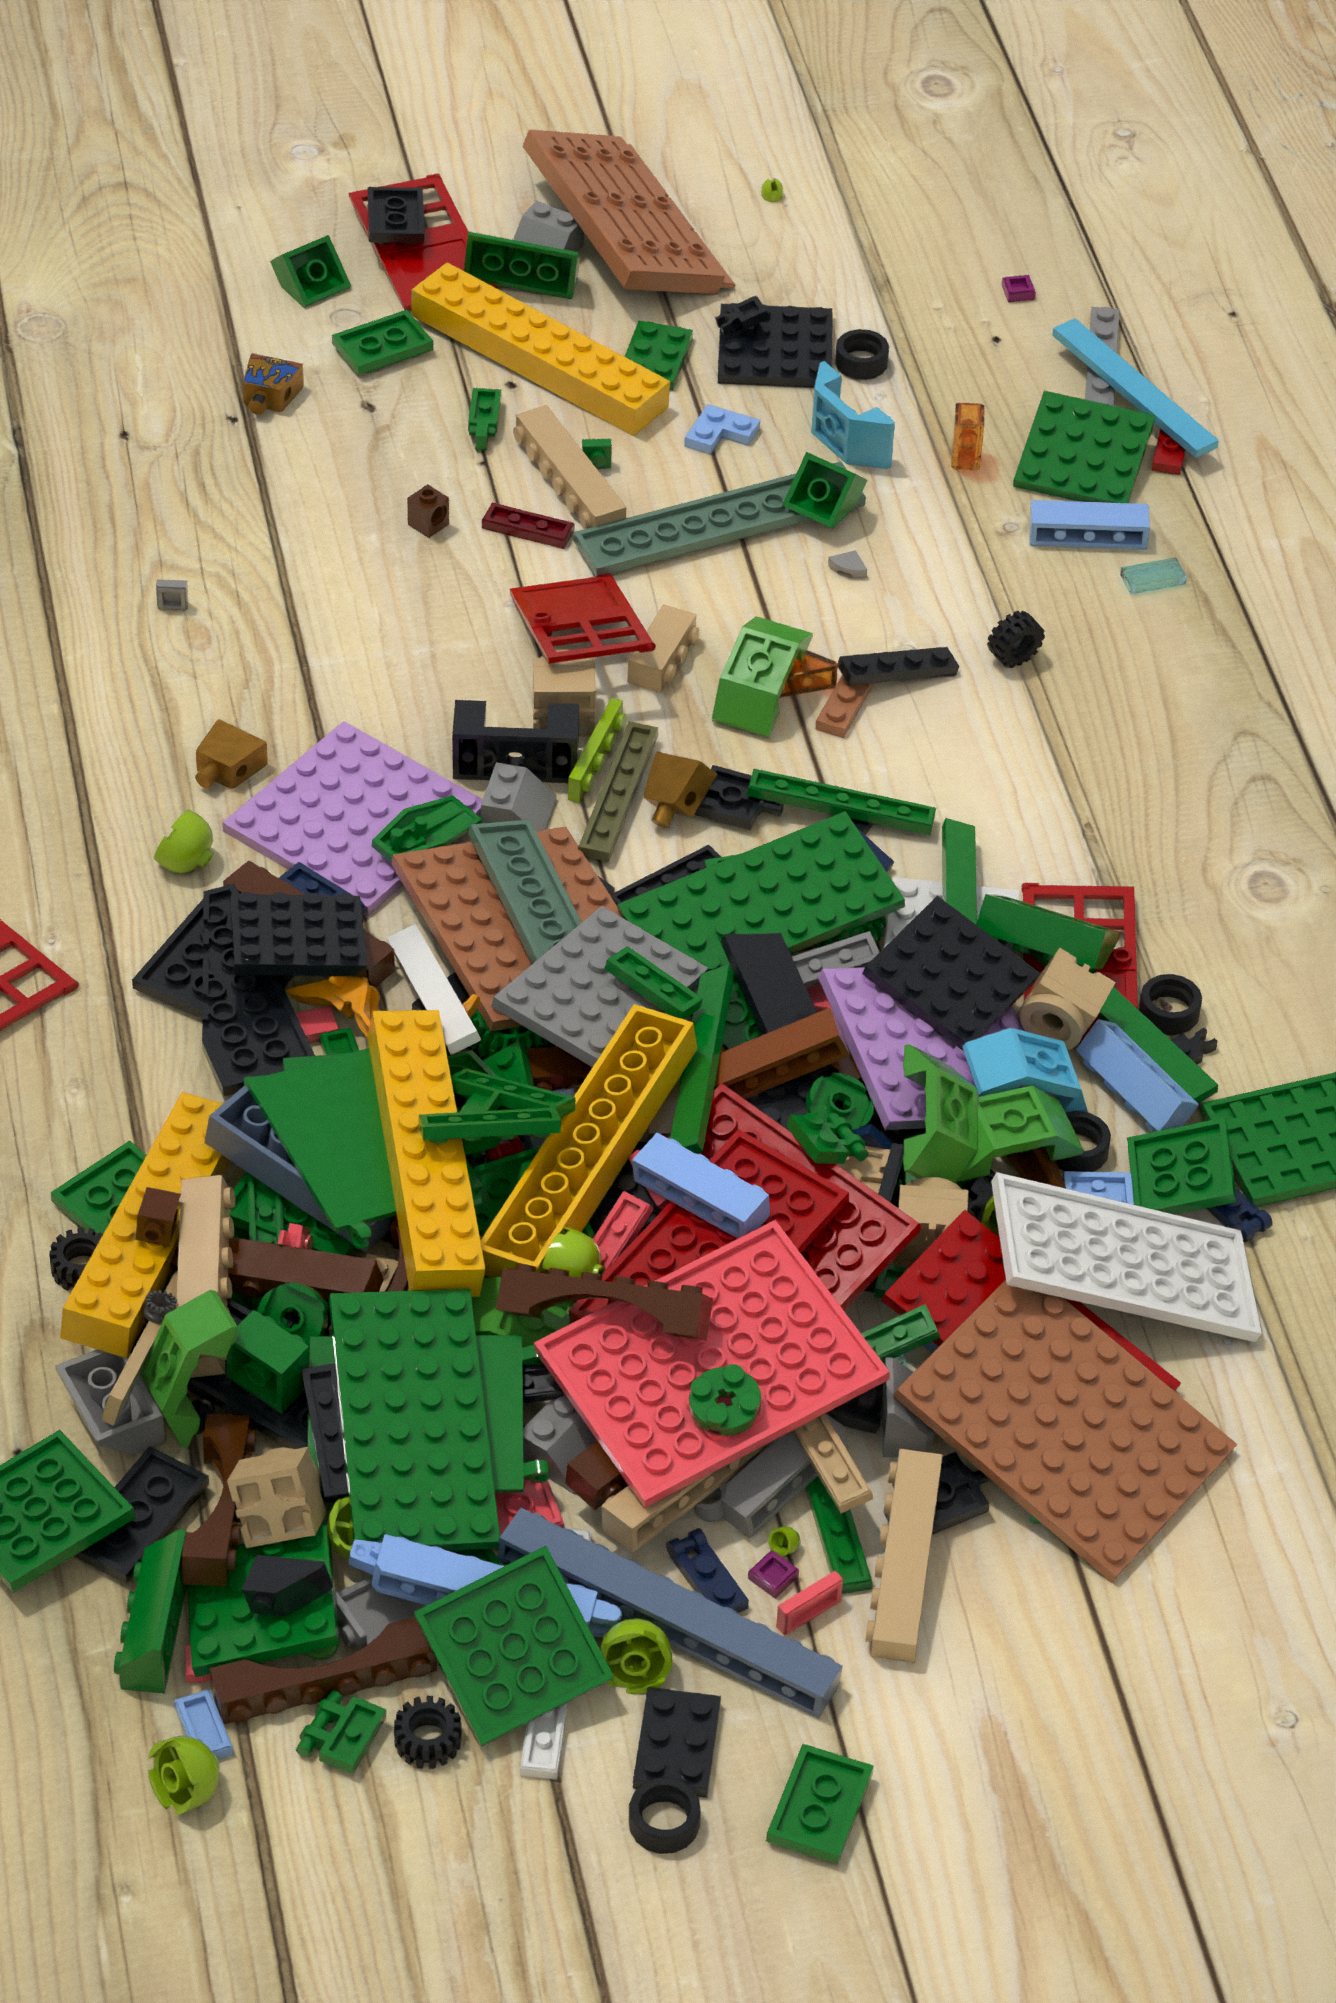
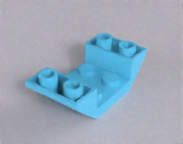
M825 361L821 362L814 387L811 433L846 464L882 469L890 468L895 422L878 407L858 415L854 409L850 408L840 399L842 376Z
M1008 1028L966 1042L962 1048L979 1096L1018 1089L1020 1085L1025 1087L1033 1085L1042 1091L1054 1094L1065 1112H1088L1064 1041Z

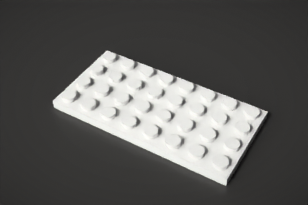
M998 1172L991 1180L1007 1285L1256 1342L1262 1334L1241 1230Z

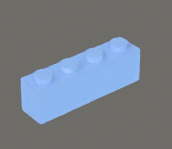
M1031 500L1029 514L1030 545L1147 550L1150 530L1148 504Z
M1098 1019L1076 1048V1051L1084 1058L1083 1064L1091 1071L1099 1073L1105 1079L1103 1083L1108 1089L1126 1099L1124 1102L1126 1107L1136 1114H1141L1147 1120L1145 1125L1153 1132L1184 1126L1199 1106L1116 1023Z
M656 1133L632 1159L634 1181L737 1239L760 1228L770 1216L769 1194L761 1187L745 1182L738 1178L731 1170H724L718 1167L702 1154H695L682 1147L675 1139H668Z

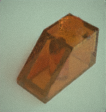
M807 650L802 661L795 660L779 698L835 688L838 670L836 661Z

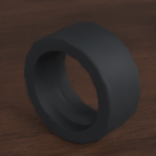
M857 329L848 331L837 340L835 364L838 370L845 376L863 380L876 378L887 369L889 344L881 334L871 330ZM854 351H867L873 353L875 356L868 358H859L852 356L849 353Z
M1175 974L1158 975L1149 979L1143 985L1138 1010L1164 1034H1182L1190 1031L1198 1023L1202 995L1195 983L1183 976ZM1160 997H1172L1185 1002L1189 1008L1180 1012H1169L1156 1007L1152 1001Z
M1065 1112L1075 1133L1093 1139L1098 1146L1091 1150L1083 1151L1082 1155L1056 1160L1058 1168L1063 1171L1094 1172L1100 1169L1108 1159L1111 1139L1108 1125L1101 1118L1089 1112Z
M655 1778L645 1782L633 1793L629 1803V1830L635 1841L646 1850L659 1854L680 1851L687 1848L696 1839L700 1828V1800L692 1788L679 1780ZM656 1802H670L684 1809L687 1819L681 1826L674 1829L661 1830L646 1823L643 1820L642 1813L647 1806Z

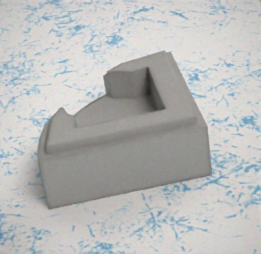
M856 550L828 558L829 567L837 573L841 571L852 574V578L867 577V568Z

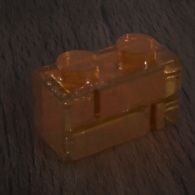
M959 402L955 404L951 447V468L955 470H980L984 433V405Z

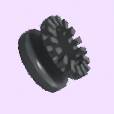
M153 1290L152 1293L149 1292L145 1297L143 1314L149 1321L162 1324L165 1315L175 1310L177 1300H175V1296H172V1293L167 1294L165 1290L164 1293H161V1290H158V1292Z

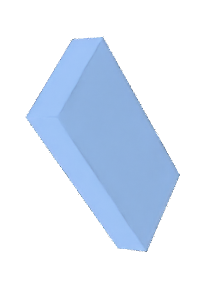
M210 1689L174 1700L175 1709L186 1736L200 1739L211 1749L217 1759L233 1755L232 1744Z

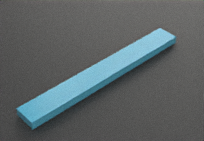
M1076 318L1053 328V337L1141 412L1155 415V424L1192 456L1197 458L1218 448L1219 440Z

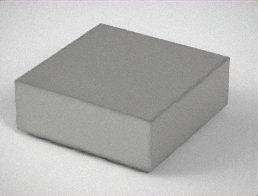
M157 579V608L188 610L187 581Z

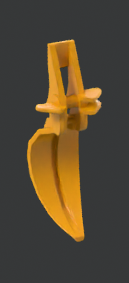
M330 976L326 980L286 990V993L298 1002L313 1006L335 1007L350 1019L355 1014L358 1027L367 1038L372 1011H379L380 994L374 986L369 985L368 979L365 977ZM472 994L462 1004L469 1018L475 1013L481 999L475 994Z

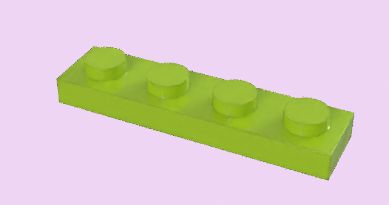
M611 698L568 778V800L580 803L585 792L591 791L596 771L601 772L604 766L605 754L607 751H612L617 732H622L624 729L626 714H623V700Z

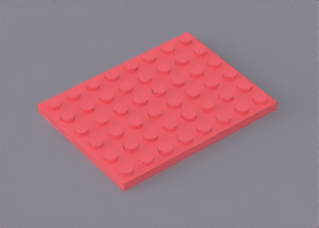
M776 1220L656 1280L668 1283L670 1290L681 1291L682 1285L703 1288L702 1294L713 1298L707 1341L666 1334L662 1332L663 1324L650 1313L636 1305L616 1300L534 1342V1351L644 1508L886 1382L890 1376V1371ZM735 1364L742 1367L744 1372L749 1374L760 1388L761 1407L756 1416V1421L749 1429L736 1435H720V1431H714L710 1428L706 1431L696 1424L690 1413L691 1383L708 1370ZM721 1396L716 1403H724L726 1407L731 1406L732 1398Z

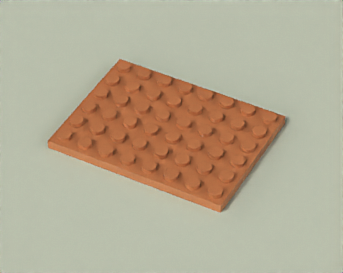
M567 827L536 831L581 922L601 906L620 916L617 905L583 852L578 850V844ZM467 842L393 854L391 865L469 996L471 997L472 994H475L481 998L477 1009L490 1031L522 1026L492 1008L491 1005L493 997L530 967L532 962L473 843Z
M1006 1280L907 1378L893 1395L1111 1583L1238 1445L1067 1300L1053 1295L1009 1286Z

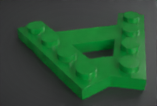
M465 1068L451 1075L453 1092L459 1094L461 1098L468 1099L460 1112L419 1114V1130L423 1140L433 1143H443L452 1138L479 1141L483 1137L497 1136L500 1139H514L517 1135L530 1134L533 1137L545 1138L549 1137L551 1133H561V1119L563 1116L575 1111V1097ZM499 1106H505V1107H508V1108H512V1109H514V1110H497V1109L499 1108Z

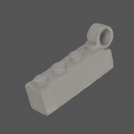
M826 1414L845 1448L848 1449L845 1427ZM791 1431L770 1442L767 1448L756 1458L749 1460L742 1471L731 1481L725 1482L707 1496L719 1497V1501L710 1505L703 1504L700 1501L694 1506L696 1515L705 1521H717L725 1516L727 1522L750 1538L818 1475Z

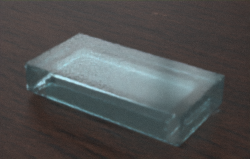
M1177 557L1121 567L1120 573L1130 594L1184 585L1187 580V575Z

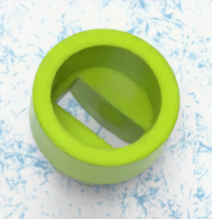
M776 178L773 180L767 179L762 185L761 197L769 202L781 200L783 197L782 183Z
M791 1527L776 1528L769 1535L770 1549L781 1557L793 1554L800 1546V1535Z

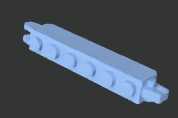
M386 1534L382 1543L355 1539L348 1565L373 1575L371 1584L376 1592L428 1605L506 1566ZM566 1583L593 1636L604 1637L616 1623H619L622 1611L614 1604L611 1605L609 1602L596 1599L598 1591L587 1589L581 1585Z

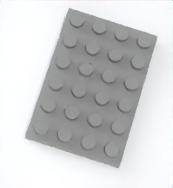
M601 906L493 997L491 1007L593 1067L633 1004L666 1014L665 1011L606 971L605 965L608 958L628 946L691 991L699 984L700 974L708 972L709 968L618 916L613 911Z

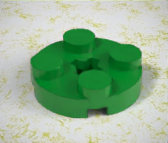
M833 1073L831 1077L823 1078L821 1076L813 1083L806 1096V1113L820 1115L825 1123H827V1117L831 1113H837L840 1117L847 1119L852 1126V1130H855L869 1123L873 1115L874 1104L872 1099L869 1102L865 1094L867 1089L859 1080L844 1073ZM837 1100L842 1101L843 1108L846 1110L838 1109L834 1103Z
M287 1283L267 1292L261 1300L257 1312L264 1317L269 1316L273 1318L279 1327L291 1335L296 1334L300 1336L309 1346L310 1351V1337H323L326 1332L329 1308L327 1302L310 1286L301 1283ZM296 1309L300 1322L290 1328L288 1326L289 1320L285 1318V1314Z
M731 1364L726 1367L713 1368L701 1374L691 1383L689 1409L693 1420L702 1429L708 1431V1428L714 1431H720V1435L731 1436L746 1431L756 1421V1416L761 1407V1391L756 1381L749 1374L745 1373L742 1367ZM721 1396L732 1398L731 1406L727 1407L724 1403L717 1404L716 1401Z

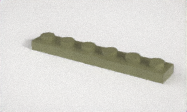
M628 722L578 846V850L582 851L585 857L609 862L658 738V727Z

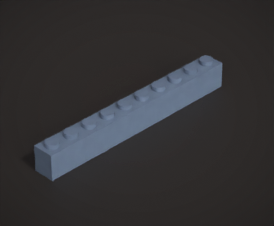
M520 1508L499 1537V1560L510 1564L547 1546L565 1583L581 1585L587 1589L598 1591L596 1599L609 1602L611 1605L614 1604L620 1608V1611H622L621 1621L635 1618L648 1620L663 1630L669 1639L670 1645L817 1718L821 1716L839 1687L843 1666L836 1663L831 1657L820 1655L804 1647L794 1639L781 1636L771 1631L766 1625L755 1623L739 1615L729 1607L720 1606L706 1599L701 1593L690 1591L674 1583L666 1576L657 1575L643 1568L636 1561L627 1560L611 1552L601 1544H594L578 1536L573 1530L562 1528L546 1520L538 1513H531Z

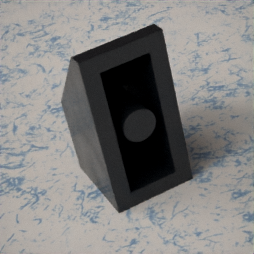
M256 1555L243 1585L242 1592L251 1613H257L262 1616H287L330 1592L333 1583L323 1561Z

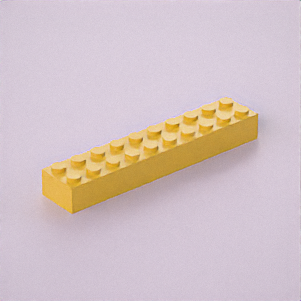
M448 262L412 289L411 315L414 318L633 436L669 408V380Z
M633 1004L574 1095L575 1111L562 1117L561 1133H551L547 1137L480 1240L486 1269L484 1275L501 1277L503 1268L515 1269L517 1263L537 1267L536 1272L548 1273V1270L543 1269L542 1266L555 1236L558 1233L565 1235V1227L580 1232L583 1231L697 1051L693 1022Z
M439 1010L372 1011L368 1044L409 1291L471 1289V1297L480 1296L486 1269L462 1138H452L443 1143H433L423 1140L419 1130V1114L457 1113Z
M181 1092L63 1307L61 1339L124 1358L128 1357L147 1321L143 1314L145 1297L149 1292L152 1293L153 1290H156V1292L161 1290L162 1292L173 1271L170 1262L179 1243L180 1209L179 1219L170 1247L135 1240L137 1216L146 1188L150 1187L181 1194L182 1179L224 1175L230 1160L204 1143L209 1116L223 1103Z

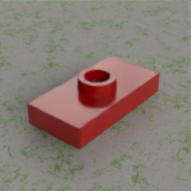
M1160 428L1152 470L1180 475L1185 449Z

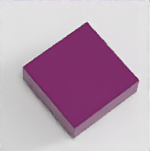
M1029 275L1002 277V288L1008 302L1035 300L1036 291Z
M773 1550L748 1571V1579L775 1599L799 1577V1569Z

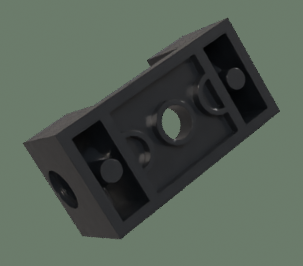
M455 700L452 732L453 779L490 780L497 762L526 767L540 781L545 783H568V778L578 761L579 704L548 703L547 729L485 727L486 701ZM517 752L520 753L522 756L512 757L509 755V753Z

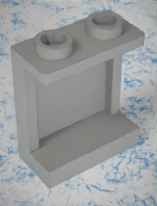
M373 1575L339 1592L335 1590L340 1635L348 1648L353 1647L356 1652L378 1637L389 1623L413 1618V1613L426 1605L376 1592L371 1584Z

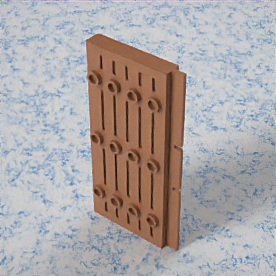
M544 130L528 131L523 143L524 150L624 289L718 294L720 288L735 287V283L697 232L694 231V228L632 145L627 144L621 136Z

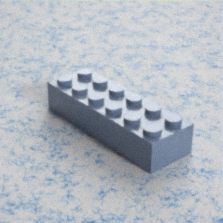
M244 1085L209 1116L204 1143L333 1230L249 1089ZM395 1216L367 1223L371 1230V1237L367 1238L369 1246L361 1249L366 1253L390 1230V1225ZM348 1229L336 1232L352 1243Z

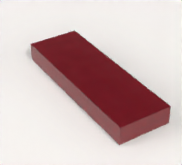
M491 503L482 519V529L565 549L574 533L575 523Z

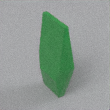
M455 796L444 797L403 809L372 840V847L392 863L393 854L447 846L468 833L470 824H481L483 819Z

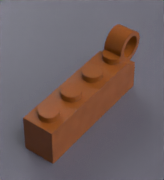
M831 1007L724 1051L721 1046L715 1087L717 1088L722 1083L743 1099H747L850 1056L842 1027Z

